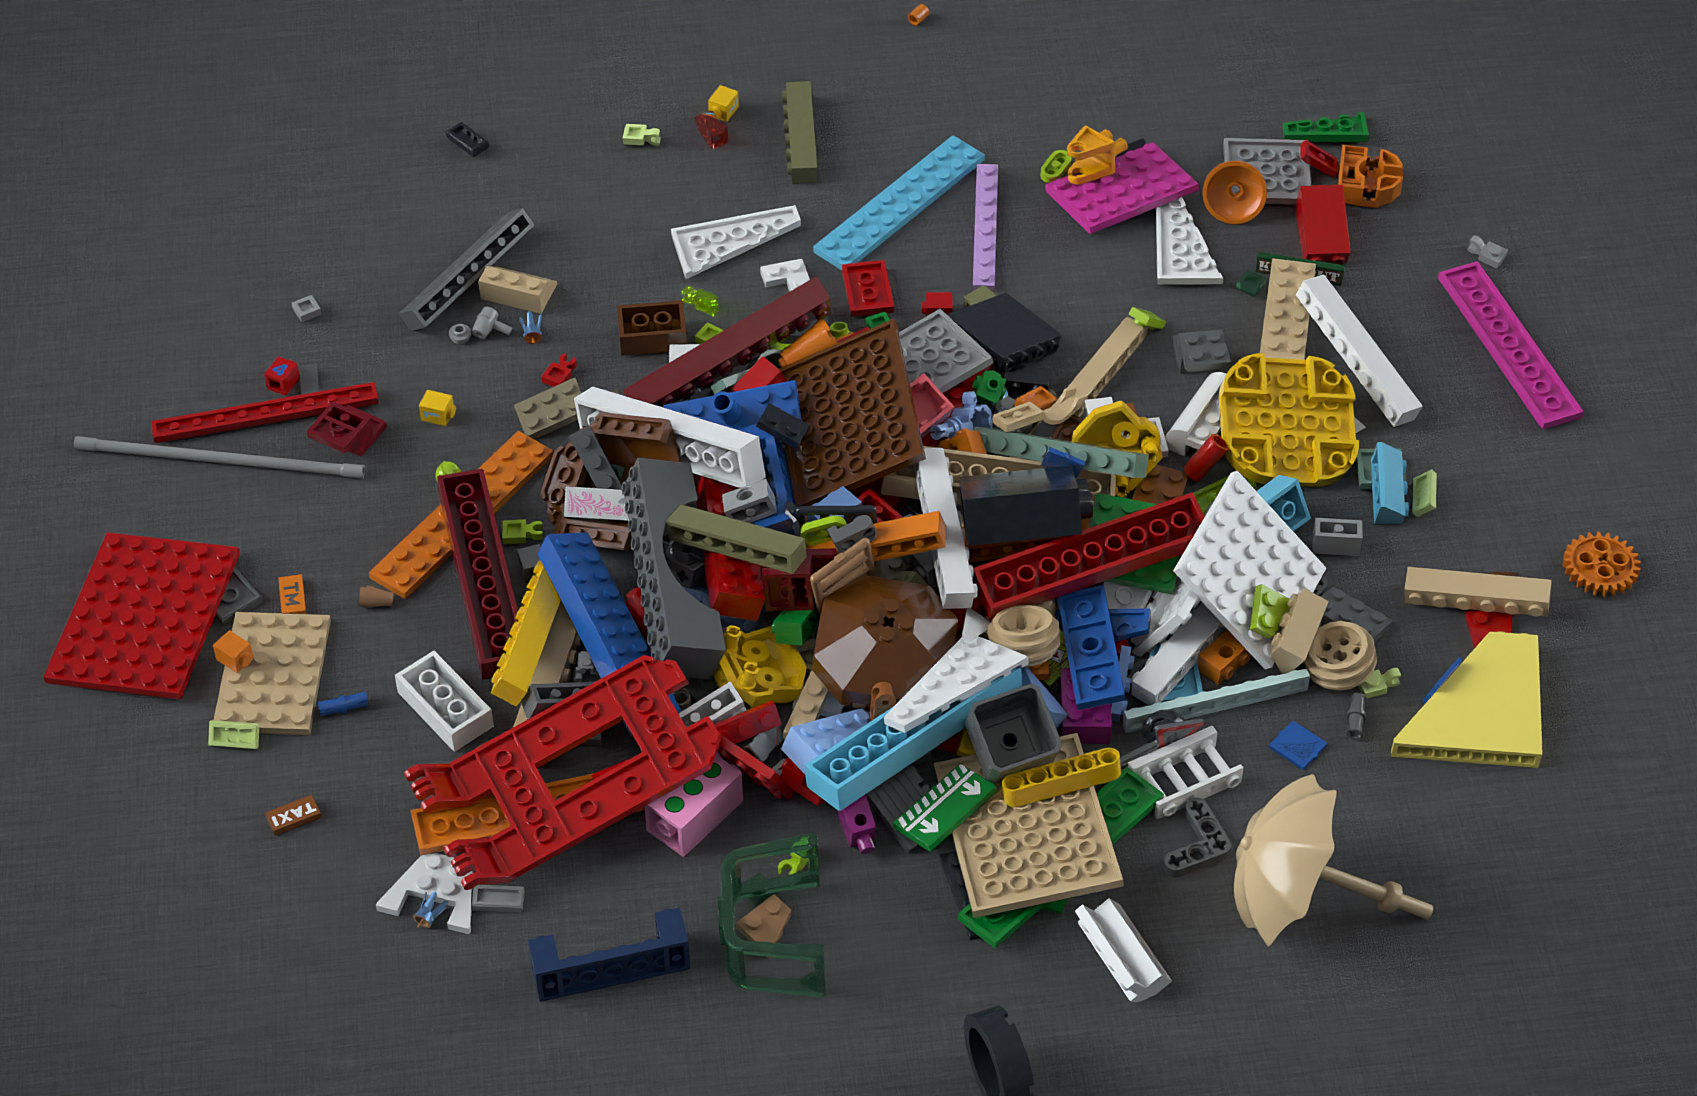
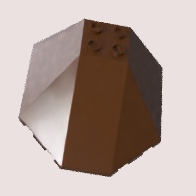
M602 412L595 417L596 421L590 425L622 484L627 480L629 470L634 466L637 458L682 462L669 419ZM570 441L566 446H559L554 451L540 492L542 499L546 501L548 506L546 510L550 521L555 525L557 531L555 534L588 532L595 547L622 551L631 549L632 536L631 532L628 531L629 520L564 517L566 487L596 488L573 443Z

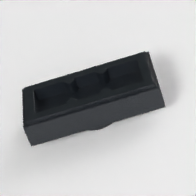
M463 122L446 131V137L473 158L489 148V142Z

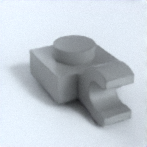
M1475 235L1471 238V244L1467 249L1473 254H1478L1479 261L1498 269L1508 253L1507 249L1490 241L1487 245L1484 244L1483 240Z

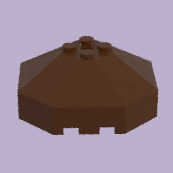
M861 575L824 597L812 671L841 705L851 706V703L866 705L865 709H870L872 688L879 682H888L893 686L897 704L955 645L958 618L950 609H943L941 598L929 585ZM884 619L888 621L894 620L893 627H884Z

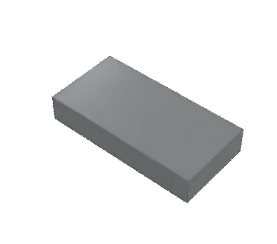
M477 885L473 889L471 909L472 911L522 913L525 888L522 886Z

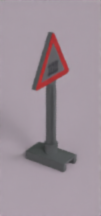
M1201 718L1156 726L1154 728L1156 740L1120 757L1121 769L1127 767L1128 762L1192 735L1204 724V721Z

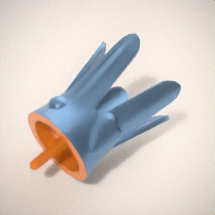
M528 311L527 326L521 317H519V320L524 330V340L527 343L534 344L542 338L540 331L542 315H539L537 325L535 326L533 314L531 311Z

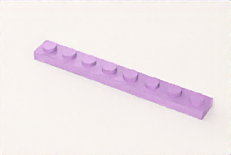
M977 164L973 291L982 285H985L991 291H994L998 183V165Z

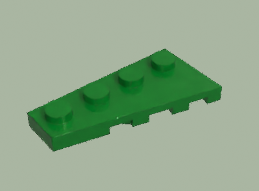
M1357 112V116L1353 117L1343 114L1339 115V119L1332 120L1328 117H1321L1317 122H1312L1309 119L1283 123L1282 129L1284 140H1308L1313 143L1368 142L1369 137L1364 112Z

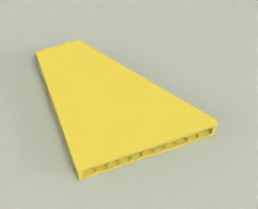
M1502 631L1489 632L1394 738L1391 757L1539 768L1542 757L1538 635L1505 633Z

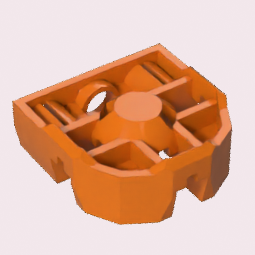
M1342 145L1337 185H1343L1346 204L1379 208L1381 205L1392 203L1400 196L1403 181V164L1397 155L1380 149L1379 157L1375 156V159H1370L1371 156H1367V147ZM1348 169L1354 170V179L1347 178ZM1363 192L1375 193V198L1367 201V197H1363Z

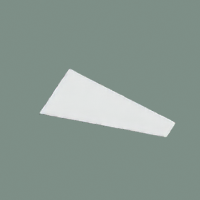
M967 608L962 636L971 641L988 630L987 627L991 622L973 609Z

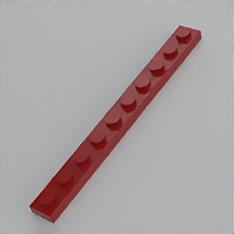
M375 382L154 420L151 421L154 443L319 415L332 402L344 407L350 405L355 408L379 404Z

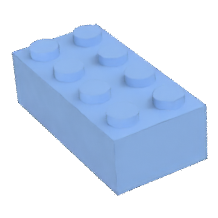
M861 708L792 726L781 749L805 774V764L871 722L870 716Z

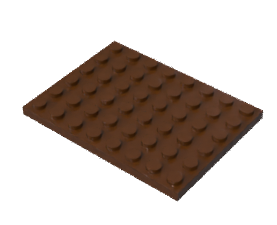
M893 319L779 369L788 381L795 380L797 382L801 420L809 425L796 449L785 443L797 507L812 506L842 486L851 491L926 459L898 327Z

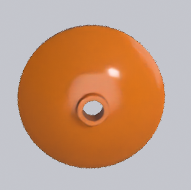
M1227 161L1217 165L1207 175L1203 185V201L1207 210L1216 219L1228 224L1245 223L1256 217L1263 209L1267 198L1266 182L1260 171L1251 164L1243 161ZM1238 186L1239 191L1233 192L1231 188Z

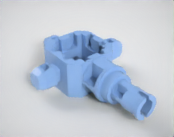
M974 391L964 392L962 395L964 406L954 408L951 417L943 424L932 426L930 431H935V433H931V437L935 440L944 437L952 438L956 436L957 431L965 428L973 430V426L992 428L994 414L991 413L987 405H976L977 398Z

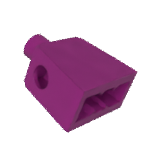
M864 795L843 810L838 811V819L851 848L858 846L863 855L875 850L873 841L876 831L875 822L866 795Z

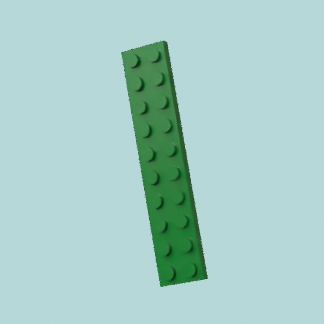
M1128 767L1121 771V775L1117 779L1110 781L1096 793L1112 845L1156 807L1157 801L1164 798V793ZM1046 903L976 918L973 916L971 905L968 904L958 913V920L993 948H997Z

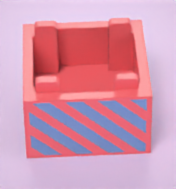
M924 373L910 384L921 438L931 432L932 426L939 425L947 419L954 408L952 403Z

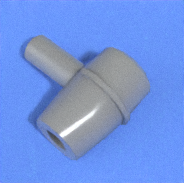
M484 307L481 313L477 315L471 332L475 337L485 339L492 328L510 336L513 327L497 321L499 315L496 310Z

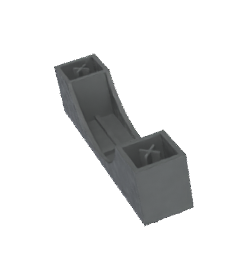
M637 458L634 466L629 470L627 480L622 484V495H625V513L628 514L629 518L628 531L631 532L632 536L631 549L635 553L634 567L638 570L637 584L641 588V606L644 607L645 611L644 625L648 628L647 643L651 646V657L661 661H666V659L676 661L685 677L711 679L726 652L719 612L698 601L680 585L668 567L662 539L668 535L666 520L680 504L693 508L698 500L691 463Z

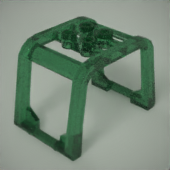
M816 833L737 848L730 852L722 862V895H717L720 945L726 946V963L729 978L742 989L823 997L826 994L824 944H785L742 940L736 935L735 908L738 902L744 898L785 890L820 886L819 848ZM786 853H795L804 859L808 858L809 871L742 885L740 862ZM744 954L814 961L815 972L809 973L802 979L746 976Z

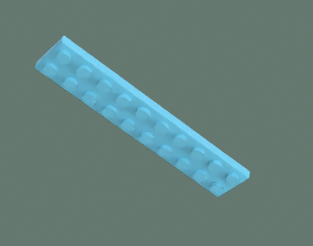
M952 135L814 245L813 252L842 270V264L858 263L975 169L977 164H981L985 160V154Z

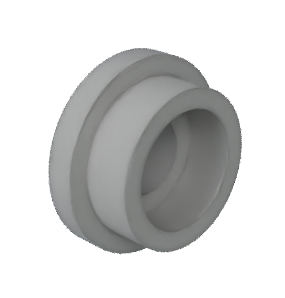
M457 324L450 328L449 337L455 344H465L469 341L471 329L467 325Z

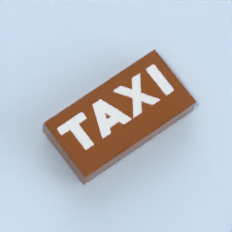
M312 795L265 812L275 836L321 818V813Z

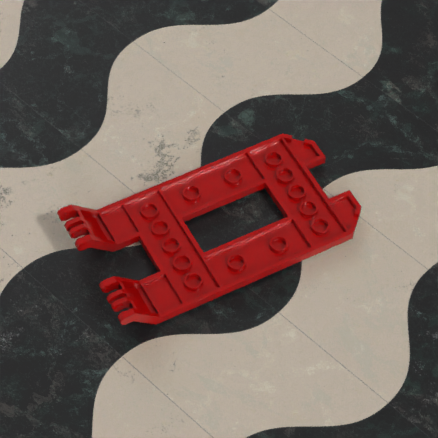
M643 655L450 763L416 764L404 772L407 781L413 782L411 789L415 793L417 800H424L430 795H436L421 803L424 813H430L438 808L468 807L493 793L511 826L490 838L457 839L444 847L443 850L447 857H454L460 852H466L451 860V865L455 869L457 876L462 877L471 871H477L461 880L464 890H470L477 885L509 883L711 769L721 737L709 716L704 717L687 728L668 697L669 694L689 684L676 661L667 659L666 661L654 659V657ZM624 720L642 753L555 801L537 768Z

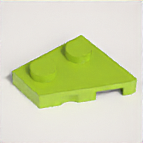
M1263 584L1255 586L1250 630L1265 638L1273 637L1280 627L1279 623L1283 615L1289 611L1290 607L1287 606L1290 598Z

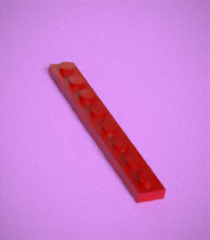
M772 700L714 724L719 734L734 744L782 725L776 705ZM626 761L592 774V779L601 776Z

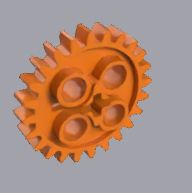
M1597 531L1596 536L1588 532L1587 538L1579 535L1578 540L1572 539L1571 545H1567L1563 556V567L1566 568L1565 575H1570L1569 581H1577L1576 588L1584 586L1585 593L1593 590L1594 596L1601 592L1603 597H1606L1607 592L1615 596L1617 590L1623 594L1625 588L1631 589L1632 584L1636 583L1639 576L1641 561L1637 560L1638 553H1632L1633 546L1626 547V540L1619 542V536H1615L1612 539L1607 532L1605 537H1603Z

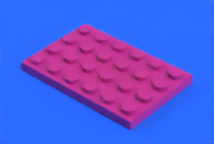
M1152 142L1145 144L1142 148L1128 151L1126 154L1116 157L1115 173L1079 185L1069 182L1068 176L1045 184V189L1089 234H1092L1180 197L1199 191V184ZM1076 173L1073 176L1076 177L1077 175H1082V173Z

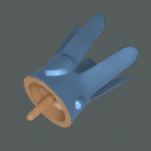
M435 891L431 893L424 904L427 892H425L421 907L413 916L414 920L418 923L417 928L420 926L430 928L434 919L446 909L445 906L448 904V901H443L432 911L437 896Z

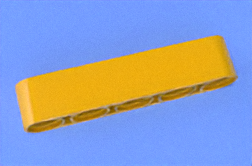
M1103 748L1010 774L1002 781L1004 802L1010 807H1019L1113 781L1121 775L1120 754L1114 748Z

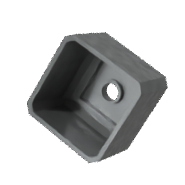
M1032 683L973 703L964 724L984 777L994 785L1001 783L1010 774L1053 763L1062 745L1039 686ZM1006 735L1013 736L1016 739V745L1007 747L1003 743V737Z

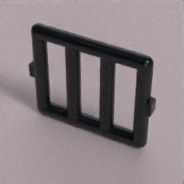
M873 505L798 506L795 510L800 527L806 523V516L820 515V519L829 517V515H843L846 524L853 521V515H867L871 518L873 524L877 523V511Z

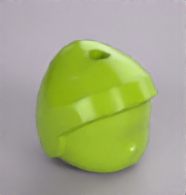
M443 461L436 470V481L438 483L437 476L458 473L461 470L455 463Z

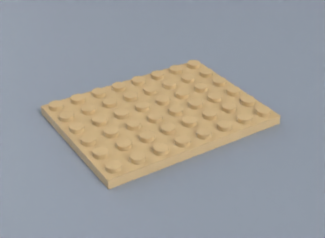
M1077 733L1059 737L1062 745L1053 762L1084 754ZM976 754L934 763L938 782L959 763L985 778ZM1001 782L995 784L997 792L952 832L974 918L1124 886L1122 874L1094 786L1027 805L1010 807L1004 802Z

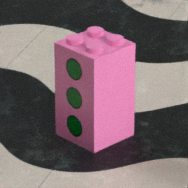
M716 752L710 770L645 806L647 831L684 857L743 802L742 772L737 766L730 765L723 760L720 754Z

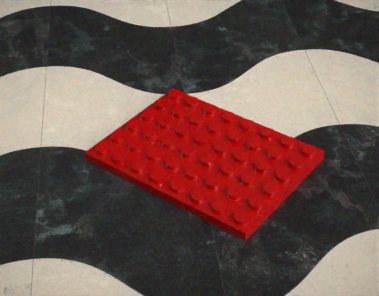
M107 532L43 676L45 683L182 699L239 558V547Z

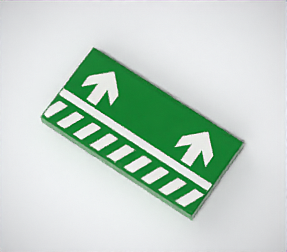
M959 763L893 822V827L931 852L997 792V786Z

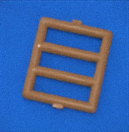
M863 538L845 552H841L834 557V560L811 575L812 590L819 614L822 611L824 597L861 575L876 576L871 543L868 538Z

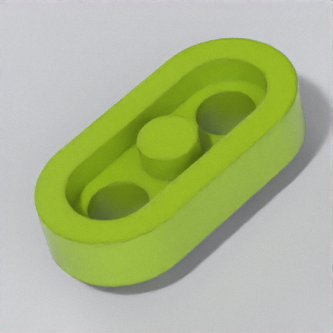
M1054 151L1043 164L1040 177L1044 182L1050 183L1062 178L1070 168L1072 157L1067 156V151Z
M830 516L811 521L801 527L800 537L805 538L806 545H818L832 541L827 531L828 528L836 525L838 529L847 524L845 519L840 516Z

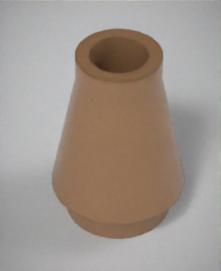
M369 585L360 587L359 606H364V608L392 606L393 592Z

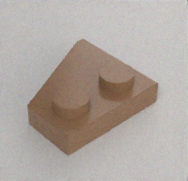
M773 894L736 922V928L769 959L773 955V949L777 941L780 940L783 934L784 926L787 925L791 917V909Z

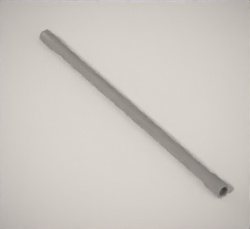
M76 436L74 440L75 450L105 451L332 474L363 479L365 475V465L296 460L99 440L97 438Z

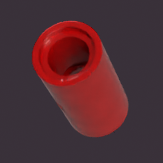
M1211 434L1183 466L1186 475L1192 480L1200 482L1229 450L1225 440L1216 434Z

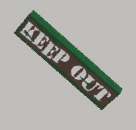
M1258 252L1257 273L1270 274L1272 258L1316 264L1314 277L1325 275L1332 285L1342 286L1345 265Z

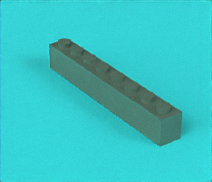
M973 427V431L980 432L986 452L1042 462L1049 447H1052L1086 461L1082 469L1133 478L1146 477L1148 454L1013 431L1006 433L1001 429L989 427Z

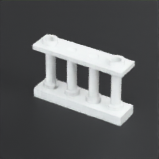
M1213 726L1128 762L1129 769L1162 793L1164 792L1152 777L1153 774L1159 771H1164L1179 791L1168 797L1164 794V798L1156 802L1154 815L1156 819L1173 815L1177 810L1186 807V803L1191 798L1204 799L1227 788H1234L1241 782L1243 766L1240 764L1231 769L1228 767L1214 748L1216 746L1217 731ZM1207 753L1221 773L1209 778L1193 756ZM1186 762L1200 783L1187 787L1173 765Z

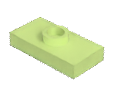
M1432 469L1413 478L1412 513L1416 517L1436 508L1437 473Z
M211 720L209 721L208 745L257 749L259 745V724Z

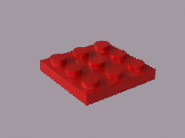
M720 735L721 741L717 752L723 756L725 761L730 765L737 766L742 773L749 776L753 783L759 787L763 785L777 799L783 797L789 801L792 798L794 792L773 769Z

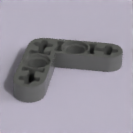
M1196 797L1188 800L1185 809V816L1200 841L1166 854L1163 870L1170 877H1179L1223 861L1230 855L1231 842L1206 801ZM1210 825L1214 828V831L1206 833L1201 827ZM1217 843V845H1218L1220 848H1223V847H1224V850H1220L1219 848H1215V844ZM1193 852H1199L1204 858L1195 860L1190 855ZM1170 863L1179 864V867H1176L1174 864L1170 865Z

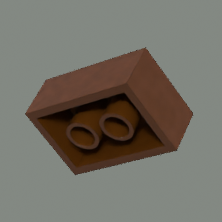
M683 300L617 305L621 356L669 352L670 345L687 344Z

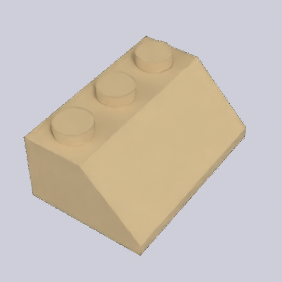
M486 266L478 281L480 298L482 300L542 314L557 286V281L497 266Z
M1305 588L1297 594L1293 593L1287 603V606L1290 607L1289 611L1283 615L1279 626L1282 627L1280 633L1274 636L1271 643L1274 646L1271 657L1282 674L1293 671L1305 661L1329 602Z

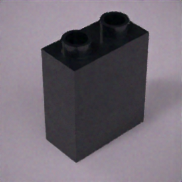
M1071 465L959 477L963 524L968 546L1082 534L1081 519L1093 518L1091 491L1088 490L1086 478L1075 479Z

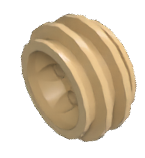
M1019 605L1006 608L997 613L987 627L989 641L1028 656L1029 664L1024 667L1038 665L1047 661L1060 646L1058 621L1048 610L1039 606Z
M1345 621L1330 622L1319 627L1304 661L1310 678L1323 688L1338 691L1352 689L1365 682L1373 673L1377 663L1374 640L1369 632L1357 624Z

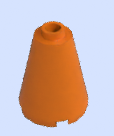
M823 319L817 321L780 353L781 358L778 359L781 368L837 344L835 337L829 332V326Z

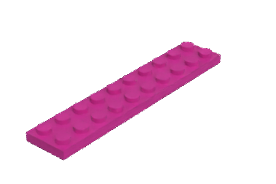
M1476 261L1439 272V281L1542 430L1582 418L1584 411L1479 262Z

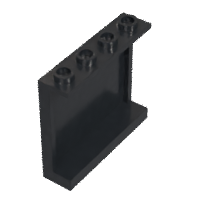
M1007 293L946 314L998 362L995 372L999 374L1009 372L1012 369L1054 354L1059 348L1061 334Z

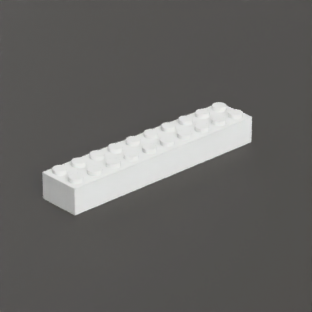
M591 387L574 398L580 429L595 422V417L602 412L669 419L681 461L683 463H691L692 473L739 488L761 481L766 477L759 436L596 387Z

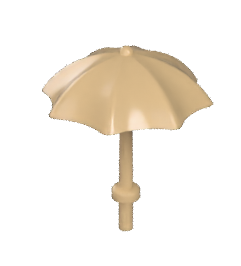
M1313 774L1302 777L1280 790L1265 807L1258 810L1251 817L1247 825L1245 835L1236 851L1237 867L1234 879L1235 902L1247 928H1256L1266 945L1270 946L1287 925L1306 915L1319 878L1377 900L1379 910L1391 914L1396 909H1400L1423 919H1429L1433 912V906L1402 894L1403 891L1400 884L1389 881L1380 886L1326 866L1334 852L1332 816L1337 792L1336 790L1327 791L1322 789L1317 784Z

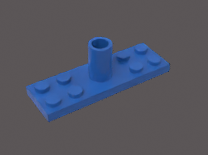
M795 380L730 393L721 391L714 396L663 405V408L736 430L757 424L769 403L801 420L798 386Z
M1104 585L1077 590L1057 597L1077 709L1082 710L1125 701V692Z

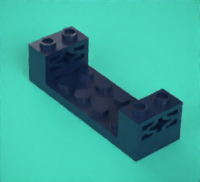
M680 907L664 909L661 912L654 913L657 939H648L632 945H620L617 948L604 951L597 950L586 955L569 956L566 959L559 960L553 935L538 936L528 940L531 967L539 1002L689 970V941Z

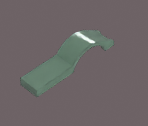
M767 350L750 361L745 371L721 379L711 386L714 395L718 392L732 389L762 356L777 366L778 369L781 368L778 359L781 358L780 353L782 350Z

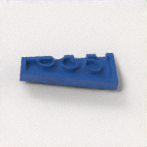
M1150 608L1109 609L1115 642L1150 633ZM1056 610L1055 619L1059 623V629L1063 632L1060 610Z

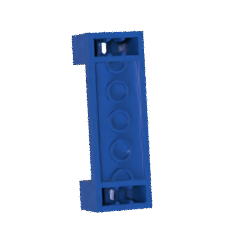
M757 424L739 429V431L759 436L765 472L768 471L770 477L773 478L770 484L773 493L777 494V497H775L777 513L756 520L751 524L794 535V522L784 513L786 501L790 500L795 504V498L785 449L781 441L756 427Z

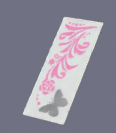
M566 487L564 517L629 520L628 514L625 513L626 501L625 495H622V490Z

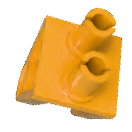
M1084 126L1067 146V156H1071L1076 160L1068 170L1069 182L1079 185L1115 173V157L1128 149L1126 140L1118 138L1116 141H1113V135L1109 130L1104 129L1099 133L1088 126ZM1082 173V175L1073 176V174Z

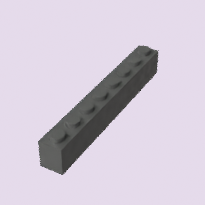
M523 208L507 212L398 313L411 331L422 329L429 325L482 275L486 266H492L534 226Z

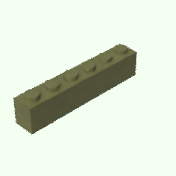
M786 82V91H782V103L787 104L783 105V117L788 118L784 119V132H789L785 134V146H790V148H786V161H791V163H787V175H792V184L817 183L811 82Z
M680 504L666 520L669 540L793 574L807 557L805 538Z

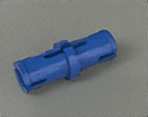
M365 691L348 696L342 694L339 695V698L318 702L321 717L338 712L345 714L348 713L347 710L369 706Z

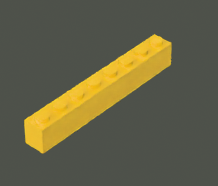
M540 560L533 570V573L536 575L532 576L527 585L530 591L525 593L521 601L524 607L521 606L516 614L515 619L518 622L516 621L509 632L512 638L509 637L503 648L506 654H502L497 664L500 670H496L491 680L494 683L491 694L516 707L528 691L561 601Z

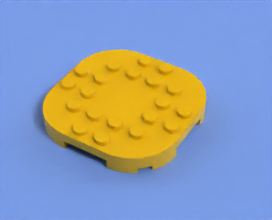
M1257 353L1240 359L1226 374L1219 391L1221 438L1225 440L1229 447L1225 455L1233 468L1244 477L1261 484H1267L1278 475L1296 478L1300 486L1307 487L1326 486L1341 479L1354 463L1359 450V440H1356L1353 402L1356 398L1348 377L1345 374L1342 376L1334 368L1335 365L1315 356H1308L1306 360L1267 358L1265 353Z

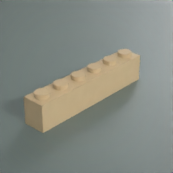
M1408 567L1404 589L1405 603L1440 608L1450 607L1462 610L1471 609L1485 612L1548 617L1551 580Z

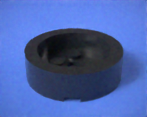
M996 1005L967 1015L964 1019L965 1044L970 1064L982 1095L1035 1096L1033 1093L1030 1094L1029 1086L1034 1085L1030 1062L1015 1024L1009 1025L1005 1019L1008 1017L1007 1011L1000 1005Z

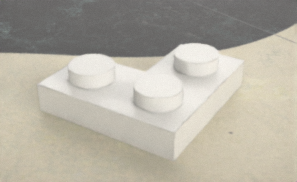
M802 259L760 267V273L766 288L787 284L789 291H792L810 280Z

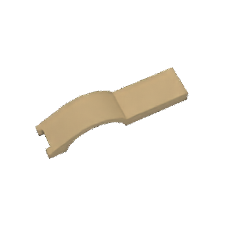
M1071 386L1064 389L1060 399L1049 409L1041 410L1033 403L1027 402L994 414L992 423L1006 433L1040 420L1051 425L1060 424L1069 419L1084 404L1085 400H1088V395L1075 396L1077 388Z

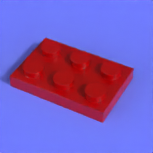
M885 260L842 264V274L851 317L894 312V303Z

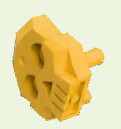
M1122 400L1094 408L1073 431L1072 442L1148 454L1146 475L1163 458L1158 427L1146 417H1138ZM1125 430L1129 431L1127 435L1121 434ZM1116 475V495L1119 497L1127 496L1126 492L1129 494L1130 491H1133L1144 478Z
M728 626L726 633L723 635L726 652L713 673L715 681L718 682V687L721 688L731 682L741 699L748 703L751 708L771 700L774 703H787L799 699L807 667L795 645L775 643V634L772 633V626L747 634L740 631V628L737 626Z

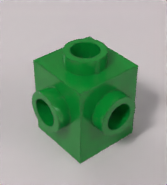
M991 370L985 371L980 376L977 375L972 385L977 403L987 405L990 409L993 408L1005 395L1006 388L1004 385L1006 379L1002 378L999 373Z

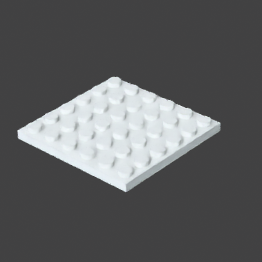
M1235 471L1229 475L1173 571L1191 591L1198 595L1203 604L1264 669H1268L1274 664V660L1271 657L1274 647L1271 643L1274 636L1265 638L1250 630L1255 586L1263 584L1288 598L1293 593L1297 594L1303 588L1313 593L1326 567L1238 471ZM1281 626L1279 627V629L1277 630V632L1275 633V635H1276L1277 633H1280V630H1281V628H1282Z

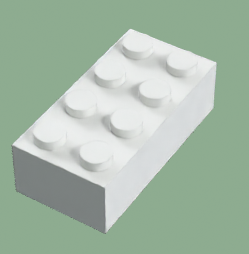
M432 651L395 675L398 693L454 752L494 727L491 708L435 651Z

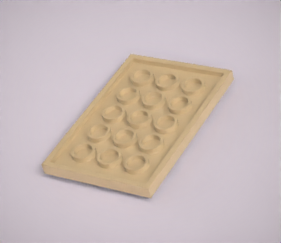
M236 612L232 632L251 644L254 659L238 673L227 666L224 667L214 720L258 723L259 733L310 735L330 629V615Z

